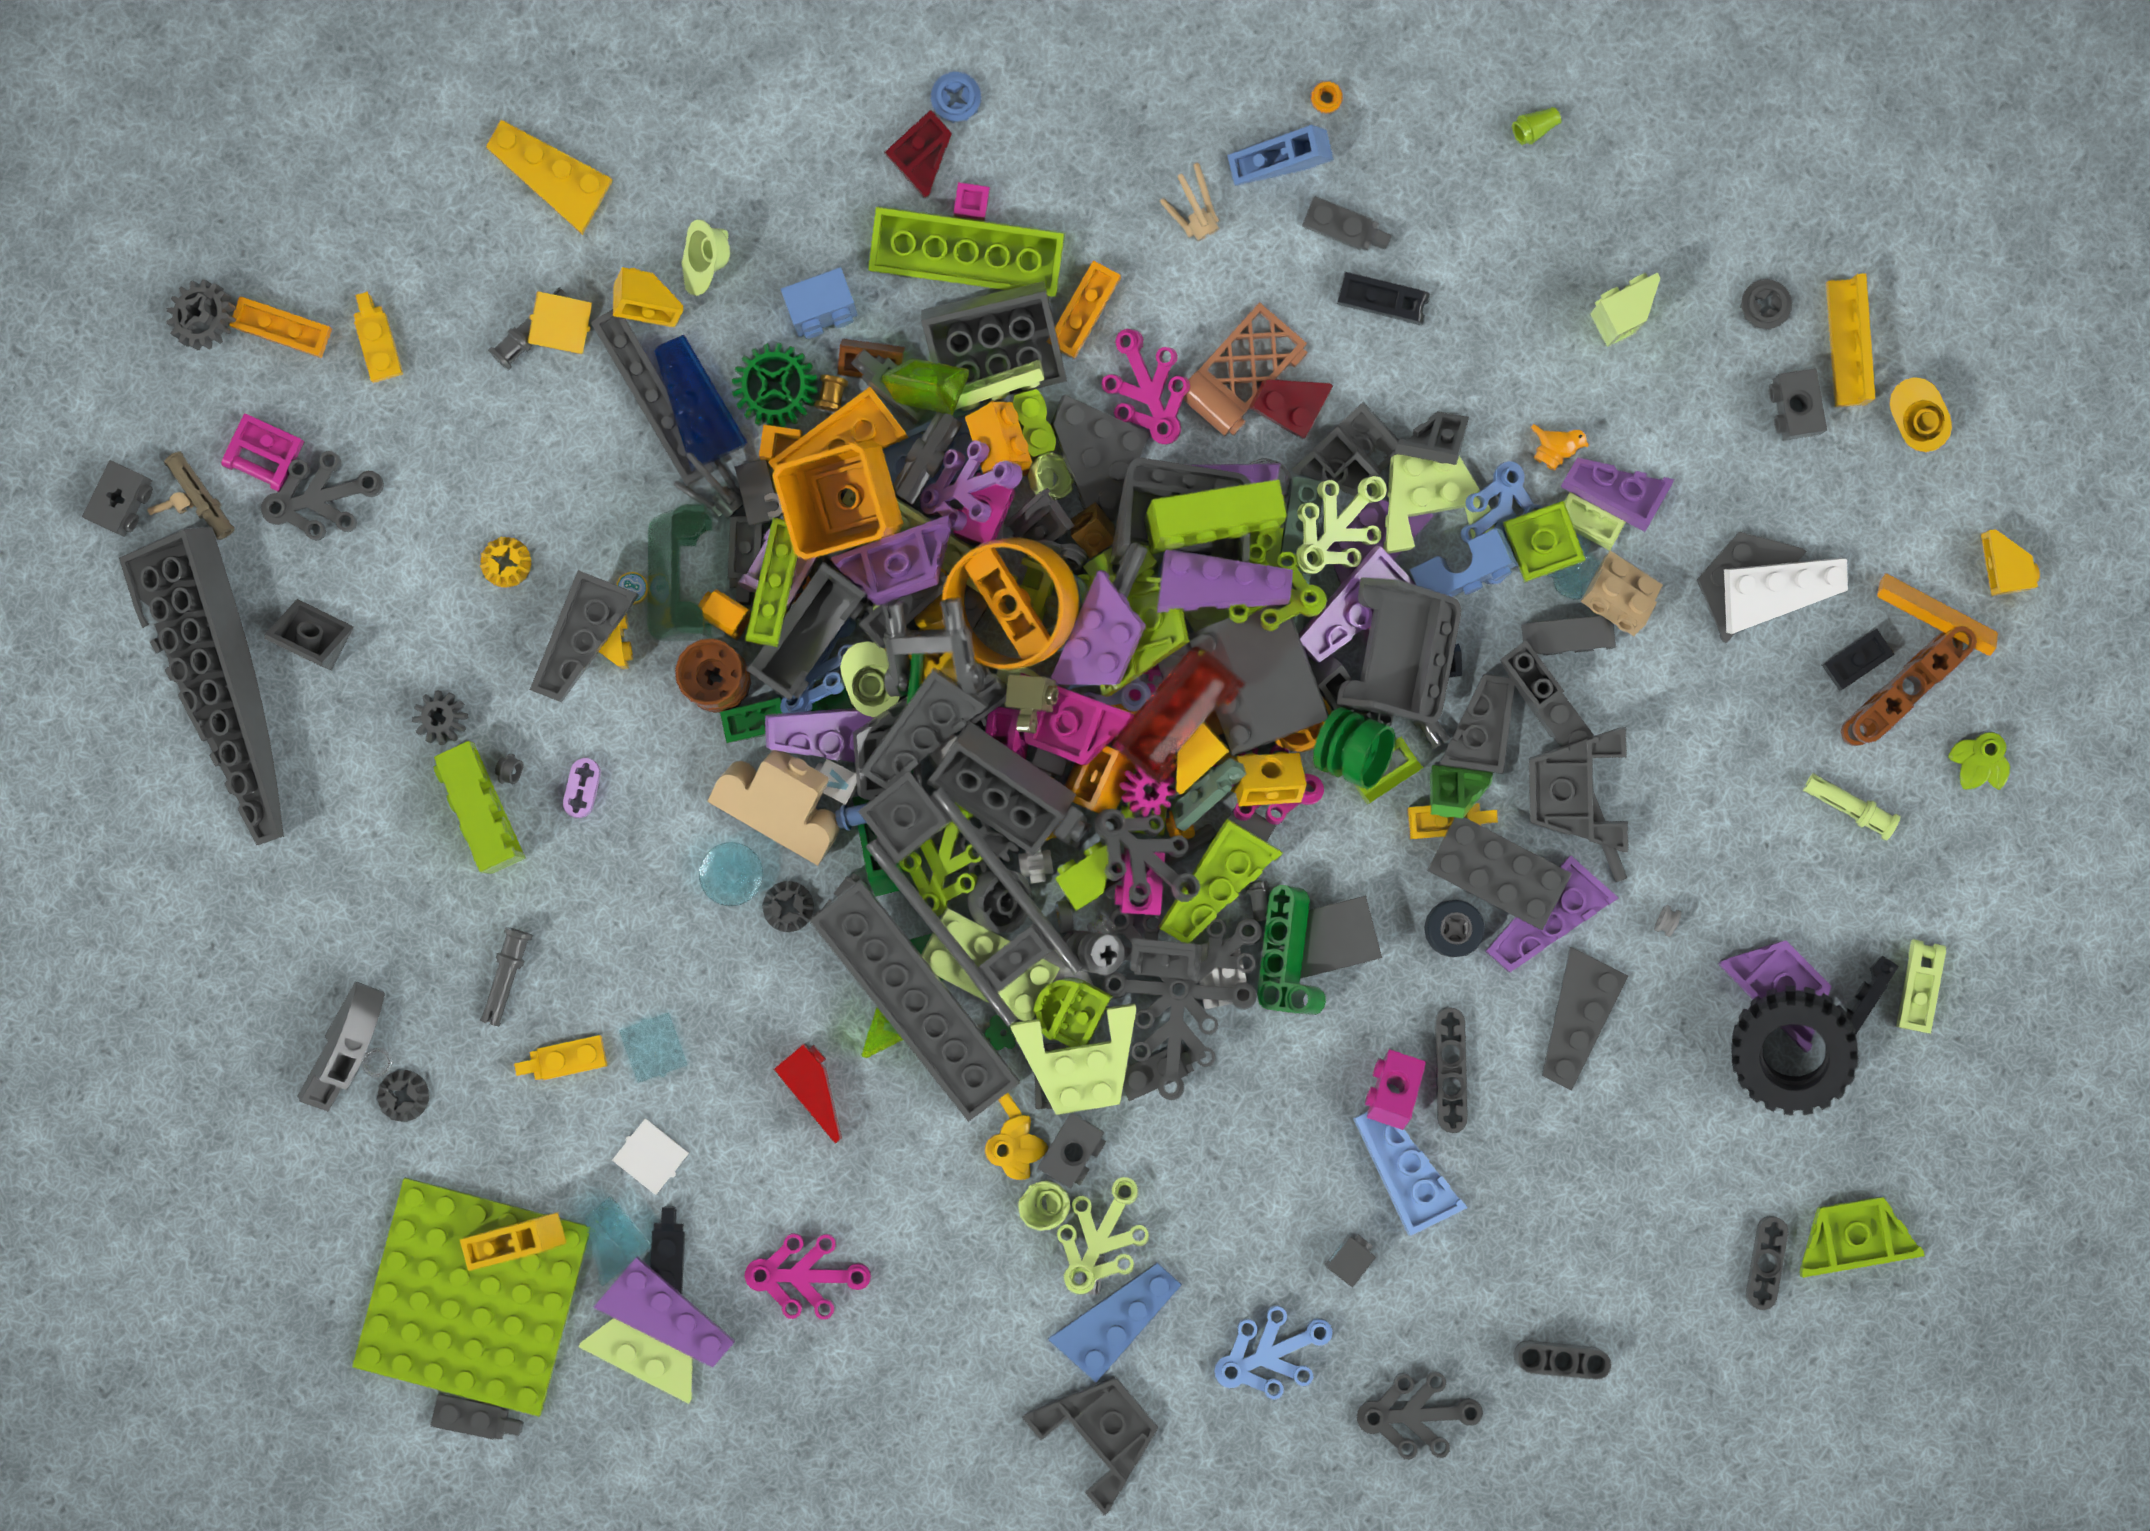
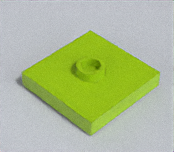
M1564 501L1503 522V527L1524 583L1580 564L1586 560Z

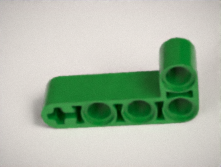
M1278 885L1270 892L1257 999L1259 1004L1268 1010L1317 1015L1324 1009L1326 1004L1324 992L1319 987L1300 984L1310 900L1308 893L1299 887ZM1287 926V936L1284 938L1283 932ZM1283 958L1284 965L1283 968L1280 970L1279 964L1280 960ZM1279 990L1280 997L1276 1001V993ZM1305 994H1307L1308 1001L1306 1005H1304L1303 1002Z

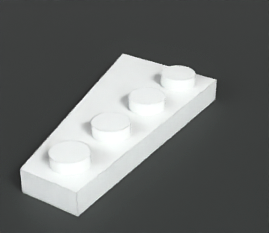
M1834 558L1724 569L1726 633H1736L1847 591V559Z

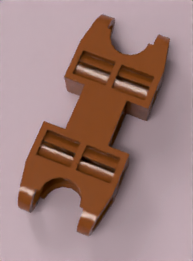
M1959 626L1947 633L1942 632L1935 636L1903 666L1904 669L1881 690H1878L1843 723L1841 727L1843 740L1851 746H1860L1880 739L1915 707L1914 704L1936 683H1940L1975 649L1977 640L1974 632L1968 627ZM1957 632H1962L1969 638V645L1965 650H1963V642L1953 637ZM1905 678L1914 684V691L1911 695L1903 690L1902 684ZM1852 723L1853 734L1859 741L1851 739L1848 735V728ZM1860 725L1864 728V735L1860 732Z

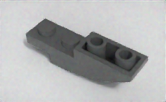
M1527 640L1500 659L1506 672L1533 714L1560 747L1594 736L1563 694L1565 691Z
M355 981L325 1034L328 1041L297 1095L300 1102L329 1112L341 1089H348L374 1033L385 997L384 991Z

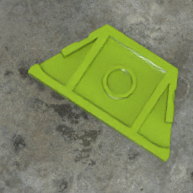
M1874 1197L1817 1207L1799 1275L1805 1278L1924 1257L1925 1254L1923 1249L1916 1244L1907 1232L1908 1229L1902 1221L1895 1216L1893 1209L1884 1197Z

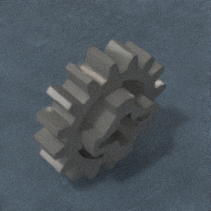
M202 280L200 284L190 281L189 290L181 286L179 288L181 296L179 298L176 296L171 297L175 306L167 308V312L173 315V318L166 321L167 325L174 328L170 332L171 335L178 338V342L196 350H200L202 346L212 349V341L214 340L220 344L223 343L221 334L223 332L230 334L231 330L227 325L236 321L235 318L230 316V312L236 309V306L229 303L232 298L231 295L223 291L224 288L215 283L211 284L206 280Z

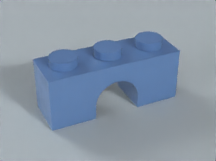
M1495 528L1467 542L1472 552V562L1464 572L1453 573L1446 559L1440 556L1410 569V572L1417 586L1453 597L1463 591L1465 595L1476 592L1483 587L1482 582L1491 578L1497 581L1512 574L1510 569L1518 566L1503 531Z

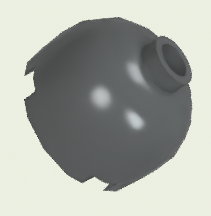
M987 870L980 874L974 890L968 893V909L975 922L986 930L997 933L1014 932L1024 923L1028 916L992 870ZM1008 870L1029 896H1032L1028 880L1021 873Z

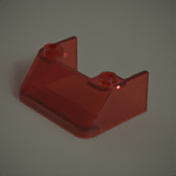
M1194 646L1137 711L1134 719L1117 735L1112 746L1160 786L1176 768V765L1173 763L1176 758L1175 754L1216 706H1220L1223 702L1229 705L1239 694L1240 690L1238 688L1242 689L1246 684L1207 650Z

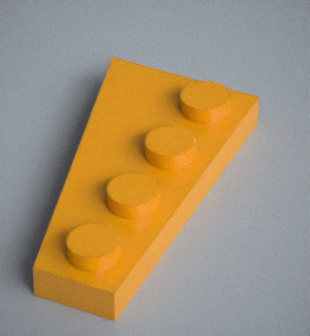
M868 387L768 463L775 471L777 465L852 443L872 440L884 449L909 437L874 390Z

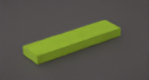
M772 519L746 634V641L773 647H778L798 559V556L795 555L784 519Z

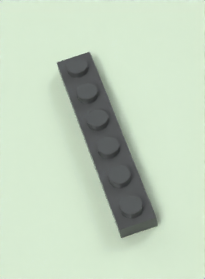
M612 309L591 321L592 326L686 486L704 477L687 458L688 453H692L710 473L715 471L627 320L613 316Z

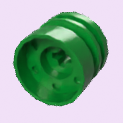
M1343 707L1337 708L1327 717L1316 739L1313 752L1315 768L1338 778L1343 776L1345 781L1368 790L1380 781L1388 768L1395 747L1394 729L1373 719L1365 721L1364 716L1353 713Z

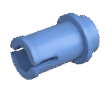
M868 803L853 807L842 805L841 809L835 812L838 827L840 829L845 828L848 831L852 829V826L865 824L866 821L858 811Z

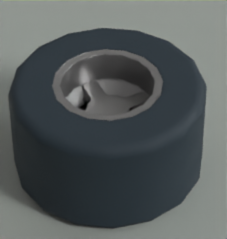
M1450 900L1441 902L1432 908L1426 917L1424 930L1426 940L1431 948L1440 955L1461 957L1467 956L1478 948L1483 940L1485 927L1483 917L1477 908L1469 902Z

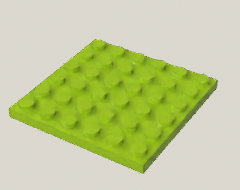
M403 1178L352 1368L540 1417L592 1226L560 1218L566 1244L544 1252L468 1271L460 1239L547 1214L414 1179Z

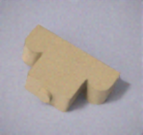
M772 750L761 763L757 772L747 762L736 761L732 763L717 780L707 801L817 866L829 852L840 831L836 816L832 811L816 809L829 782V778L807 765L804 760L795 758L783 751Z

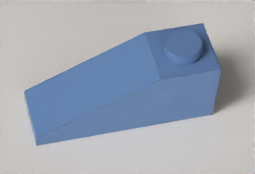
M1314 125L1306 126L1227 155L1235 186L1307 170L1334 160L1327 130Z

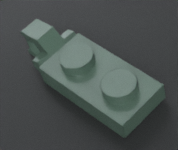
M1228 758L1223 764L1217 767L1212 766L1186 791L1170 802V807L1176 828L1186 831L1212 806L1220 801L1231 790L1232 785L1238 784L1241 778L1245 776L1244 765L1232 758Z

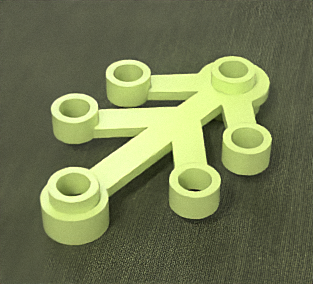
M1377 476L1364 478L1359 483L1358 494L1338 517L1337 496L1339 494V485L1334 480L1322 481L1317 487V493L1323 499L1324 533L1318 540L1316 519L1320 513L1318 506L1312 502L1299 506L1297 515L1303 522L1304 543L1299 546L1295 556L1297 558V566L1302 572L1307 574L1318 573L1325 564H1342L1346 568H1351L1361 563L1362 556L1356 548L1344 549L1342 552L1326 550L1333 542H1362L1365 545H1373L1380 541L1381 531L1377 526H1365L1362 529L1346 528L1368 503L1378 502L1385 497L1387 488L1383 479ZM1327 484L1332 490L1330 495H1327L1325 492ZM1367 485H1370L1372 488L1370 496L1367 493ZM1307 507H1309L1312 511V515L1310 518H1308L1305 515V509ZM1368 530L1373 532L1372 541L1367 537ZM1308 552L1313 556L1311 564L1307 561ZM1349 552L1352 553L1354 557L1352 563H1350L1347 559Z
M1128 1177L1119 1178L1113 1183L1112 1195L1114 1200L1097 1231L1091 1215L1092 1204L1090 1200L1085 1196H1078L1073 1200L1072 1209L1079 1217L1088 1246L1082 1260L1075 1244L1077 1239L1075 1228L1065 1224L1057 1231L1058 1240L1063 1244L1069 1262V1267L1064 1273V1282L1066 1287L1074 1294H1086L1094 1288L1096 1280L1116 1273L1128 1275L1134 1269L1133 1259L1128 1254H1120L1116 1257L1115 1261L1094 1266L1101 1254L1132 1244L1143 1246L1149 1240L1148 1230L1142 1225H1136L1128 1232L1110 1237L1125 1206L1133 1203L1138 1196L1136 1183ZM1122 1187H1129L1131 1189L1129 1197L1123 1198L1119 1195ZM1079 1201H1086L1088 1203V1208L1084 1212L1076 1209V1204ZM1064 1230H1071L1073 1232L1070 1240H1063L1061 1238ZM1137 1230L1145 1233V1238L1141 1241H1136L1133 1238V1234ZM1122 1259L1130 1261V1266L1126 1270L1118 1267V1263ZM1078 1273H1084L1087 1277L1083 1284H1077L1074 1280Z

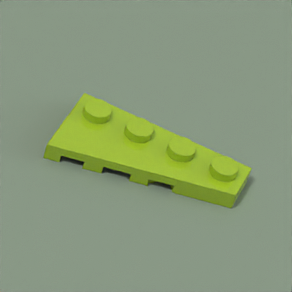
M1227 818L1192 873L1200 883L1199 893L1189 902H1181L1175 899L1159 925L1160 930L1182 943H1190L1217 917V914L1228 903L1231 904L1239 896V893L1251 881L1254 882L1263 873L1262 870L1273 860L1278 859L1283 852ZM1183 887L1181 892L1188 894L1187 889Z

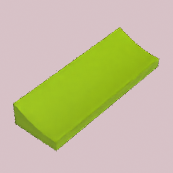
M877 206L875 209L868 271L1002 290L1045 281L1048 296L1056 297L1065 232Z

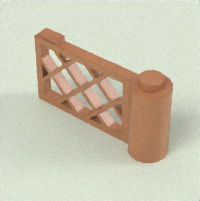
M1259 302L1202 367L1188 379L1190 389L1184 395L1183 401L1222 435L1226 436L1230 432L1234 436L1246 422L1242 417L1250 409L1249 406L1258 391L1257 383L1267 379L1276 380L1289 364L1295 368L1308 353L1303 349L1307 343ZM1259 313L1270 321V333H1253L1252 321ZM1274 326L1277 327L1281 332H1275ZM1248 327V334H1241ZM1288 337L1297 346L1289 354H1276L1275 338ZM1271 338L1272 354L1254 355L1253 339ZM1235 340H1248L1250 355L1232 356L1231 344ZM1227 350V356L1220 357ZM1284 359L1283 362L1277 367V360ZM1272 360L1273 373L1270 376L1256 377L1255 361ZM1250 361L1251 377L1234 378L1233 362ZM1228 362L1229 378L1217 379L1208 370L1214 363ZM1252 383L1253 395L1246 403L1235 395L1234 384ZM1224 384H1230V389H1228Z

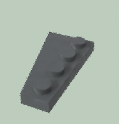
M578 570L530 690L563 702L636 601L639 594Z
M934 667L864 764L860 773L884 789H887L908 771L915 768L928 754L933 753L952 734L957 733L976 714L981 713L987 708L988 703L975 694L964 693L960 684Z
M1570 947L1542 1076L1572 1091L1628 975Z

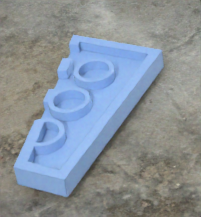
M1368 1111L1353 1118L1409 1236L1468 1208L1452 1191L1446 1180L1439 1175L1429 1162V1159L1418 1149L1405 1130L1367 1118Z

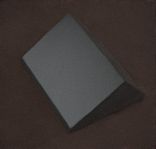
M296 599L265 633L264 639L332 671L354 626Z

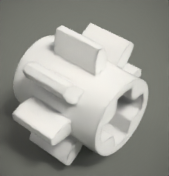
M1040 847L1034 856L1029 852L1018 854L1021 874L1024 877H1030L1031 884L1046 882L1045 874L1053 873L1050 850L1042 851Z

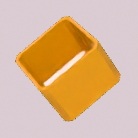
M872 440L852 443L777 465L772 475L795 555L804 560L897 534L904 524L882 446ZM846 488L853 490L856 495V501L851 507L846 506L841 500V493Z

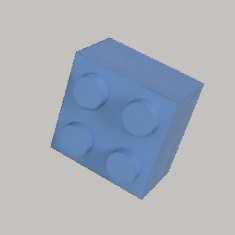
M841 267L781 288L798 337L804 335L806 339L817 337L824 333L823 328L835 325L836 328L848 326L854 322L853 317L858 316Z

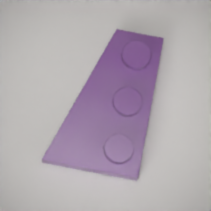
M1577 457L1561 487L1646 532L1675 479L1663 477L1662 480L1650 478L1644 472L1635 471L1633 474L1619 471L1613 465Z

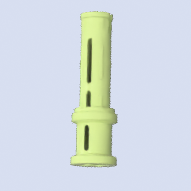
M1814 773L1810 775L1805 784L1807 786L1803 788L1804 792L1817 797L1821 801L1856 819L1855 822L1861 828L1866 826L1881 834V839L1885 841L1892 836L1899 824L1900 815L1887 813L1876 807V802L1868 800L1865 802Z

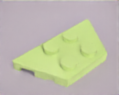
M615 1318L584 1339L578 1346L688 1404L692 1400V1357Z

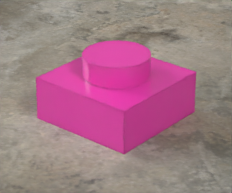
M958 182L954 216L985 221L990 187Z

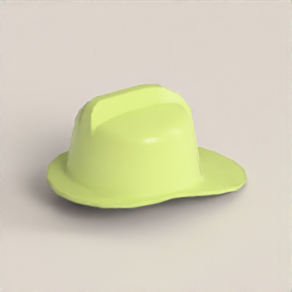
M697 219L691 222L687 231L686 245L682 258L685 290L690 295L699 296L705 293L710 286L714 272L725 267L730 257L728 231L720 228H711L704 220Z
M868 641L856 643L848 648L842 657L840 669L847 693L856 710L863 715L877 717L898 703L899 696L891 697L885 689V674L889 669L885 649L879 648L875 643Z

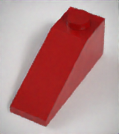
M805 1043L776 1066L774 1071L836 1144L842 1139L827 1070L822 1064L826 1058L815 1045L809 1048Z

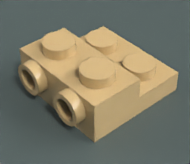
M1609 551L1604 556L1581 602L1594 613L1602 615L1617 625L1622 631L1635 636L1646 625L1657 604L1655 600L1663 584L1614 552Z

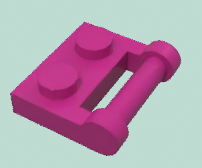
M244 413L222 458L221 465L230 470L235 468L270 484L271 489L280 492L288 478L289 465L293 460L297 459L305 441ZM242 448L279 464L276 472L274 473L239 457Z

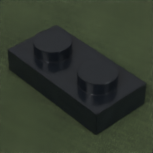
M1875 628L1821 665L1838 690L1841 691L1895 654L1878 629Z

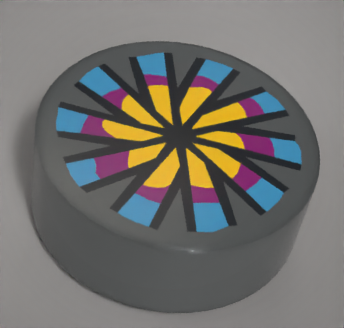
M1068 900L1056 901L1055 908L1059 932H1072L1074 922L1070 902Z

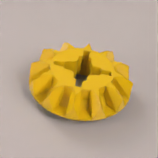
M500 537L488 542L487 547L481 552L480 568L490 583L503 588L514 587L523 582L528 576L532 563L531 555L527 547L519 540L510 537ZM509 552V559L518 566H506L501 572V564L493 559V557H505L506 553Z

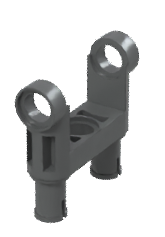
M956 597L955 601L954 598L940 601L945 629L910 630L906 628L902 601H890L882 604L887 628L883 639L889 665L884 682L889 696H905L908 693L910 674L908 654L952 652L957 683H961L964 693L977 694L983 691L985 674L982 666L976 664L971 630L964 624L961 598Z

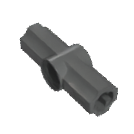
M938 409L922 438L919 437L915 441L905 459V466L893 484L895 495L898 499L914 506L929 479L934 478L943 464V458L947 449L962 426V423L955 417Z

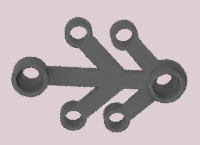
M325 451L319 458L321 466L304 495L293 497L300 481L309 476L310 467L303 460L296 459L289 465L290 475L280 492L272 493L263 500L261 513L264 519L271 524L282 525L289 522L305 531L306 536L310 539L318 541L326 535L324 524L317 520L309 521L295 511L310 508L336 523L340 530L351 532L357 526L356 517L349 512H341L326 503L359 493L367 497L378 496L384 488V481L376 472L365 471L359 475L356 481L323 489L333 471H336L341 465V459L336 453ZM334 456L335 463L330 467L326 466V458ZM299 464L304 465V472L296 475L295 467ZM373 478L374 485L369 489L365 488V480ZM280 503L281 511L273 514L272 506ZM344 517L351 518L350 526L342 527L341 521ZM314 525H319L320 533L312 536L311 528Z
M1103 810L1095 819V830L1100 837L1106 840L1109 863L1105 866L1104 872L1108 879L1117 881L1126 873V865L1121 860V843L1129 850L1133 885L1129 889V895L1134 901L1143 902L1151 894V887L1147 883L1145 864L1172 887V894L1177 900L1189 902L1199 893L1200 883L1194 875L1185 873L1179 876L1154 854L1169 853L1172 857H1181L1188 850V842L1184 837L1137 839L1129 832L1144 831L1148 836L1158 835L1164 828V822L1160 816L1153 814L1147 818H1125L1118 810ZM1149 821L1156 823V830L1149 826ZM1105 822L1112 823L1114 830H1110ZM1173 843H1179L1182 851L1176 850ZM1111 866H1117L1120 874H1115L1111 870ZM1179 886H1184L1188 894L1182 893ZM1136 887H1141L1144 890V895H1139L1136 892Z
M1437 1371L1430 1372L1427 1375L1424 1385L1402 1409L1389 1410L1401 1394H1408L1413 1390V1379L1406 1373L1396 1375L1393 1385L1378 1402H1365L1358 1409L1357 1423L1359 1427L1369 1434L1381 1433L1397 1448L1399 1455L1406 1460L1413 1459L1417 1455V1445L1409 1438L1404 1439L1390 1423H1404L1429 1446L1430 1451L1435 1457L1444 1458L1450 1452L1448 1441L1443 1437L1435 1435L1422 1422L1460 1420L1464 1425L1473 1426L1479 1423L1483 1416L1481 1405L1471 1398L1461 1400L1457 1406L1422 1408L1435 1392H1441L1446 1387L1445 1377ZM1434 1376H1439L1442 1380L1441 1385L1436 1388L1432 1387L1430 1380ZM1401 1378L1409 1380V1386L1406 1389L1398 1387V1381ZM1469 1407H1473L1476 1410L1473 1418H1466L1464 1415L1465 1410ZM1372 1412L1379 1414V1420L1374 1424L1369 1423L1367 1420L1368 1415ZM1437 1442L1445 1443V1450L1441 1453L1434 1451V1445ZM1407 1443L1412 1444L1413 1451L1407 1455L1403 1454L1402 1446Z

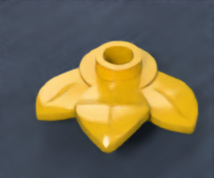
M1027 1115L1015 1116L1005 1121L1000 1133L990 1137L985 1145L987 1160L993 1165L1001 1166L1005 1174L1015 1180L1030 1178L1029 1163L1040 1160L1048 1150V1145L1045 1141L1029 1134L1031 1117ZM1004 1144L1006 1146V1153L1003 1156H999L997 1148L999 1145Z

